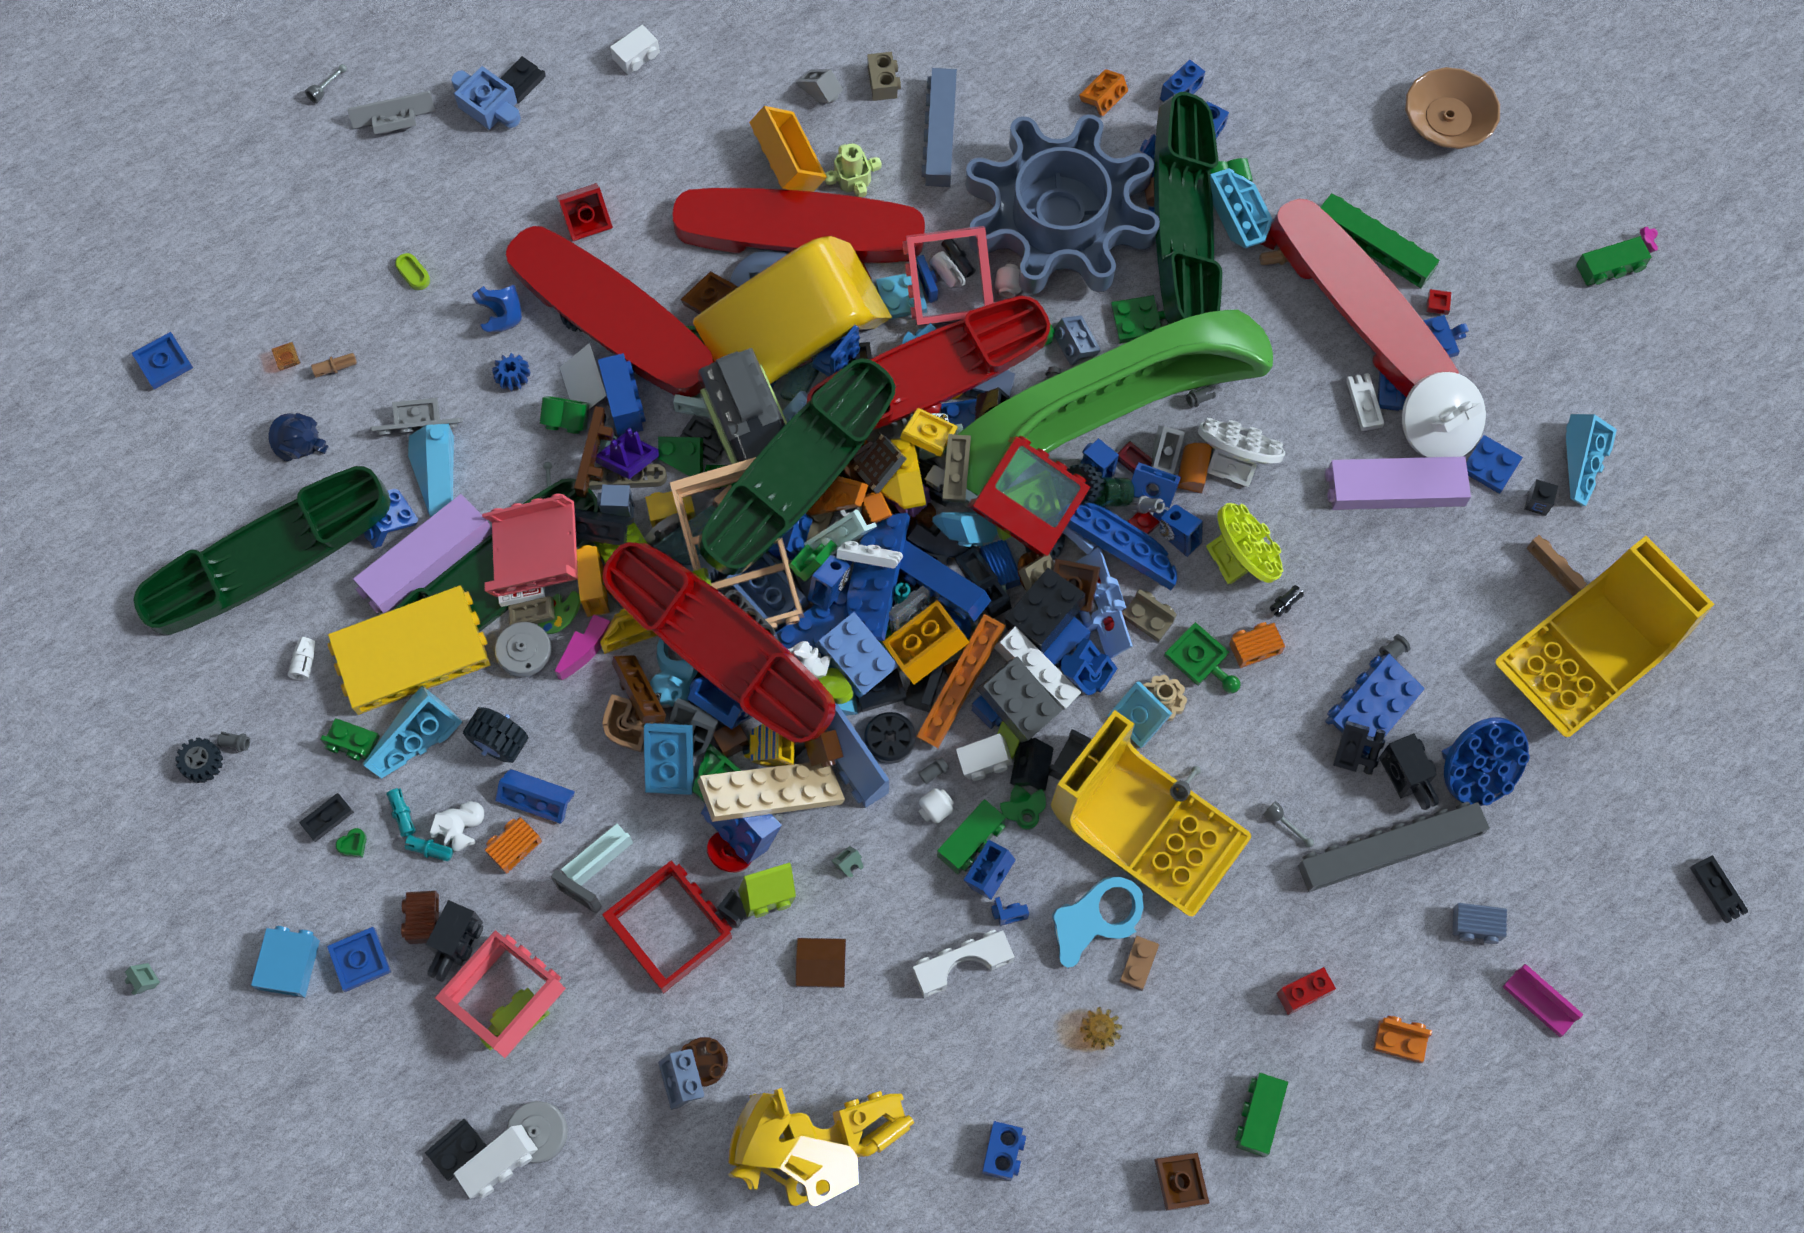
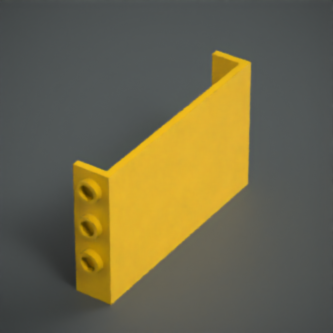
M460 585L328 634L330 642L327 643L331 655L336 657L337 663H334L337 675L339 677L342 676L344 682L341 684V689L344 696L349 697L352 709L358 715L411 696L421 686L429 689L491 666L484 647L488 643L483 631L479 632L477 625L480 624V620L476 611L472 612L470 605L473 604V600L469 591L465 592Z

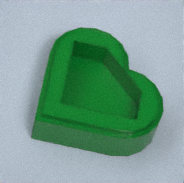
M359 828L351 829L347 836H342L337 840L336 849L341 855L363 858L367 836Z

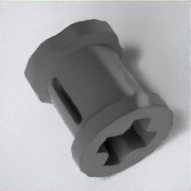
M1396 634L1393 637L1394 640L1387 646L1380 647L1379 652L1381 656L1390 654L1397 661V657L1403 652L1410 651L1409 642L1400 634Z

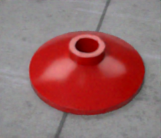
M719 832L713 834L709 839L707 854L711 862L719 869L736 873L745 870L751 864V862L747 864L739 857L730 844L721 838Z

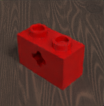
M1323 967L1282 987L1276 994L1286 1013L1290 1015L1331 995L1336 990V987Z

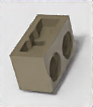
M892 52L867 54V67L873 101L897 98V91L901 89L900 77H896L895 72H898L897 60H893Z

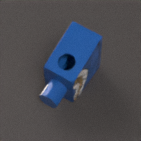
M1173 505L1169 510L1164 508L1161 513H1153V517L1160 521L1161 535L1186 557L1202 543L1203 521L1182 507Z
M830 555L812 575L808 600L827 611L845 587L852 561L837 559L836 556Z

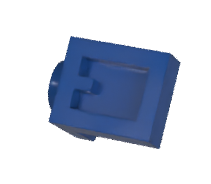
M996 897L994 905L991 906L994 920H999L1000 926L1027 920L1029 917L1027 904L1020 905V903L1008 905L1003 910L1000 897Z

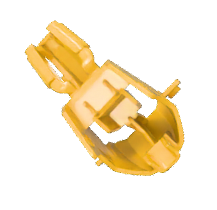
M782 1088L774 1090V1094L749 1095L750 1100L742 1110L732 1134L728 1163L736 1167L728 1175L733 1178L743 1179L747 1184L748 1190H750L752 1186L754 1189H758L760 1173L763 1172L785 1186L790 1205L798 1206L808 1201L811 1206H818L859 1184L857 1157L871 1156L875 1152L880 1153L910 1130V1126L914 1124V1121L910 1115L905 1116L901 1104V1100H904L902 1094L882 1095L881 1091H877L867 1095V1101L859 1103V1099L845 1102V1108L833 1112L834 1125L828 1129H820L813 1126L809 1116L804 1113L790 1114ZM881 1116L887 1119L885 1123L861 1139L864 1128ZM783 1133L784 1138L779 1139L780 1135ZM768 1168H777L790 1178L785 1180ZM798 1182L805 1186L806 1196H801L797 1193L796 1186ZM828 1191V1193H827L826 1195L820 1196L821 1194H823V1193H825V1192Z

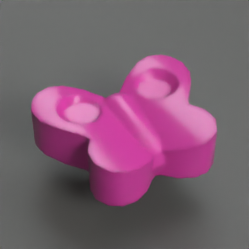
M1649 227L1641 228V238L1650 253L1657 251L1658 246L1654 242V239L1658 236L1657 230L1654 228L1649 229Z

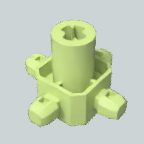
M853 143L841 145L838 149L839 155L834 160V171L826 172L827 178L824 181L827 185L836 184L838 181L841 190L846 192L854 191L857 197H865L867 195L866 187L871 182V171L875 172L882 167L880 158L873 157L867 161L859 145Z

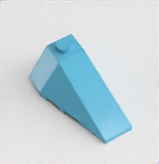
M1571 414L1566 427L1570 499L1581 506H1586L1596 486L1595 477L1597 473H1602L1604 466L1602 462L1605 456H1609L1612 451L1617 429L1595 414Z
M449 424L426 425L409 435L408 457L430 517L453 500L454 435Z
M421 686L401 709L363 765L382 779L405 765L409 759L418 754L425 753L426 749L438 742L440 744L445 741L462 723V720L438 697Z

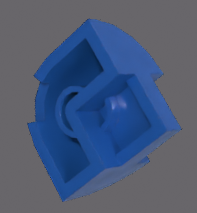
M1086 638L1082 639L1072 656L1064 655L1061 661V670L1067 679L1080 692L1088 696L1096 692L1101 693L1118 669L1108 655L1100 653L1092 641Z

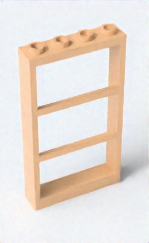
M756 457L670 482L693 571L701 569L695 547L699 543L700 536H692L682 498L737 482ZM782 538L777 544L783 563L711 583V586L718 590L785 570L796 610L765 619L774 630L778 628L777 625L786 623V625L796 624L800 622V618H804Z

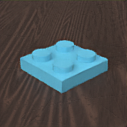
M906 274L876 279L878 293L892 316L891 319L911 316L910 307H914V299L909 298L908 285H912L911 276L907 277ZM918 274L922 313H927V306Z
M1139 681L1132 686L1108 714V717L1116 710L1133 722L1134 728L1131 739L1142 748L1173 713Z

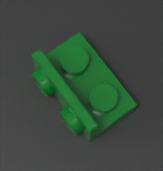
M830 540L825 546L821 543L813 550L807 544L792 560L789 567L795 575L806 581L826 561L837 545Z
M335 718L327 736L322 735L320 740L325 745L326 750L336 754L341 751L346 753L348 758L359 761L360 759H367L380 736L376 732Z

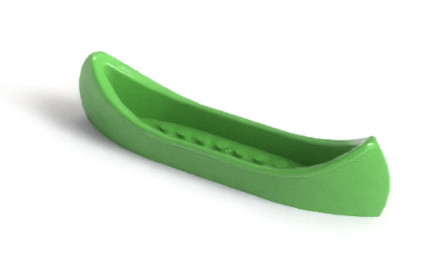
M1238 309L1208 312L1160 327L1022 391L997 405L957 434L971 436L966 489L977 496L980 494L1011 443L1008 442L1010 437L1023 436L1031 442L1030 446L1036 450L1040 448L1049 453L1074 438L1156 400L1203 386L1267 375L1273 366V351L1268 336L1259 324ZM1018 449L996 483V489L1001 492L1005 491L1036 460Z

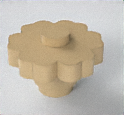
M1160 675L1153 676L1150 683L1143 684L1173 713L1167 721H1173L1176 714L1183 713L1187 698L1183 695L1185 688L1180 684L1179 680H1169L1168 676Z

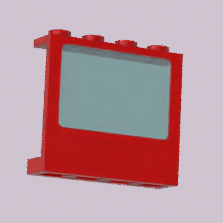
M1010 437L1008 442L1011 444L978 497L971 499L967 507L1039 556H1048L1087 494L1090 486L1085 484L1086 480L1080 475L1069 473L1067 471L1068 467L1059 461L1053 462L1049 459L1047 452L1040 448L1036 450L1030 446L1031 442L1025 437Z

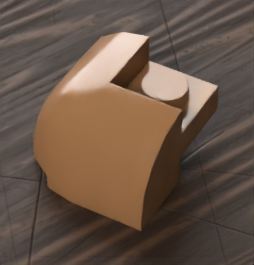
M611 694L603 716L602 725L605 735L610 741L621 747L642 753L644 751L645 723L636 719L634 715L635 709L630 699Z

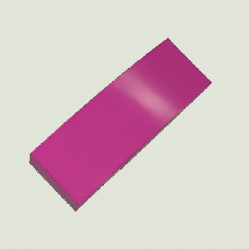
M593 615L584 634L577 631L574 632L555 670L558 679L564 680L571 676L597 654L602 647L600 641L611 621Z

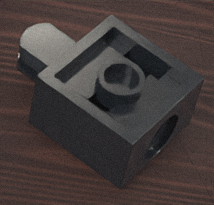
M1415 733L1389 743L1379 756V759L1400 799L1414 794L1421 809L1427 810L1430 806L1433 807L1439 803V799L1430 783L1437 775L1436 767L1433 761L1427 758L1423 742L1417 739Z
M450 900L447 901L425 944L435 954L428 969L427 975L429 977H436V980L443 982L453 963L462 966L463 962L469 959L472 953L471 946L474 940L480 937L484 927L482 925L483 921L475 911Z

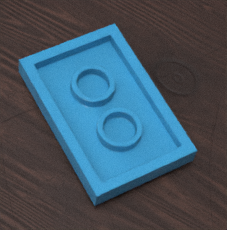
M645 723V793L693 794V725Z

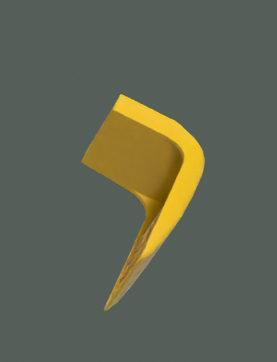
M825 236L814 239L788 253L701 312L693 319V324L705 346L711 351L714 361L733 352H742L753 348L769 383L772 384L836 341L845 337L854 325L858 326L859 330L875 329L891 319L892 316L851 244L832 236Z
M1644 536L1607 570L1500 655L1495 663L1564 737H1570L1675 650L1695 630L1715 604L1647 536Z
M1114 710L1057 784L1051 808L1057 819L1077 837L1188 916H1195L1250 841L1251 833L1193 791H1190V795L1184 801L1173 799L1170 795V788L1177 780L1149 761L1133 747L1130 738L1134 723Z

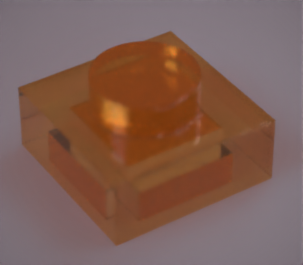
M293 342L271 349L280 371L301 364Z

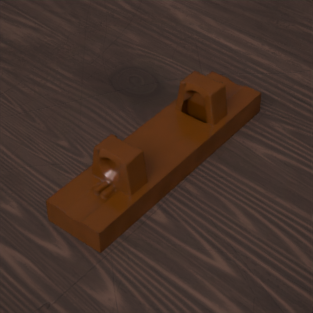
M595 406L574 486L577 497L586 498L590 481L602 482V469L594 467L600 441H612L614 435L612 428L604 426L607 416L604 413L603 407Z
M613 656L612 665L620 679L619 685L622 690L626 691L635 709L634 715L636 719L641 720L642 723L664 722L666 714L636 656Z

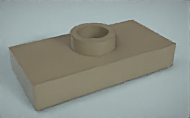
M551 596L508 606L510 625L517 622L538 624L555 620L554 600Z

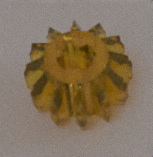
M1097 1007L1096 1014L1089 1010L1087 1012L1089 1018L1083 1017L1081 1020L1086 1026L1080 1028V1033H1088L1083 1038V1041L1093 1040L1091 1043V1048L1093 1049L1097 1043L1100 1044L1101 1050H1105L1106 1043L1113 1047L1115 1045L1113 1039L1119 1040L1121 1037L1116 1031L1121 1030L1122 1025L1114 1024L1119 1019L1118 1015L1112 1018L1109 1017L1111 1009H1107L1105 1014H1102L1101 1007ZM1097 1026H1106L1105 1033L1102 1031L1097 1032Z

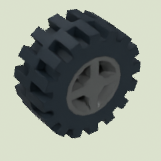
M1077 464L1067 469L1072 475L1078 474L1086 480L1085 484L1090 486L1080 505L1096 502L1097 498L1102 495L1100 491L1104 490V486H1101V483H1104V479L1100 478L1102 474L1097 472L1098 468L1096 466L1092 467V464ZM1064 480V482H1061V486H1064L1062 493H1066L1065 498L1067 500L1070 499L1069 502L1071 503L1079 490Z
M196 738V741L193 739L188 740L189 744L187 745L183 743L181 745L183 749H178L177 753L179 756H176L175 761L178 763L176 764L177 768L184 777L195 783H199V781L205 783L208 778L212 780L214 779V774L218 775L220 773L218 768L223 766L221 763L223 756L212 742L205 738L203 740Z

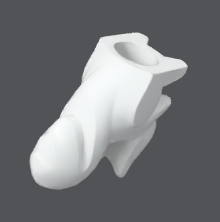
M802 641L788 649L816 678L826 676L831 658L827 655L821 658L818 648L812 650V646L807 641Z
M467 801V803L460 805V809L451 808L441 813L437 812L430 830L431 838H436L439 834L445 837L444 846H448L452 841V849L455 852L461 851L469 845H475V840L464 835L463 830L464 827H475L482 823L484 819L483 807L477 802Z

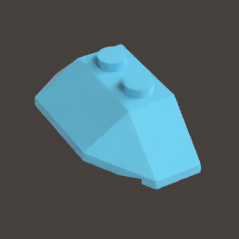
M1230 168L1210 174L1213 205L1230 240L1243 248L1263 243L1273 219L1256 185L1245 177L1234 173L1235 171Z
M941 512L940 515L934 516L932 521L949 539L958 541L960 546H983V543L992 542L998 534L996 526L976 512Z

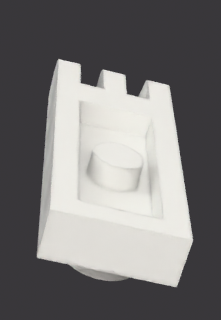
M1366 373L1363 375L1364 382L1361 375H1355L1356 383H1354L1352 376H1348L1346 378L1361 431L1383 428L1384 420L1370 374Z
M846 541L837 549L836 558L895 568L902 560L903 554L898 551L881 549L878 545L864 546L859 545L855 541Z

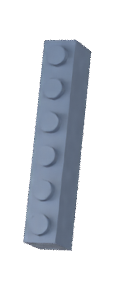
M932 68V76H927V89H931V93L926 94V106H930V110L925 111V124H929L928 129H924V142L928 143L927 147H923V159L926 160V165H922L921 177L925 178V186L950 187L957 69Z

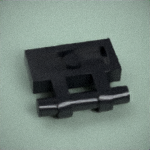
M1346 721L1333 766L1356 772L1358 764L1365 766L1363 772L1372 775L1374 768L1379 763L1378 755L1380 749L1384 748L1386 732L1377 729L1375 736L1371 737L1368 736L1370 727ZM1364 746L1371 747L1369 755L1362 754Z

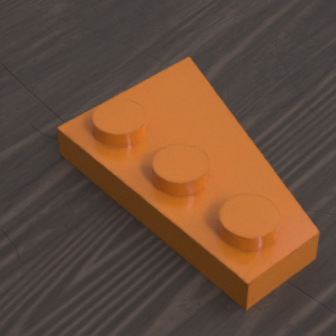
M838 476L806 514L811 516L861 507L868 485Z

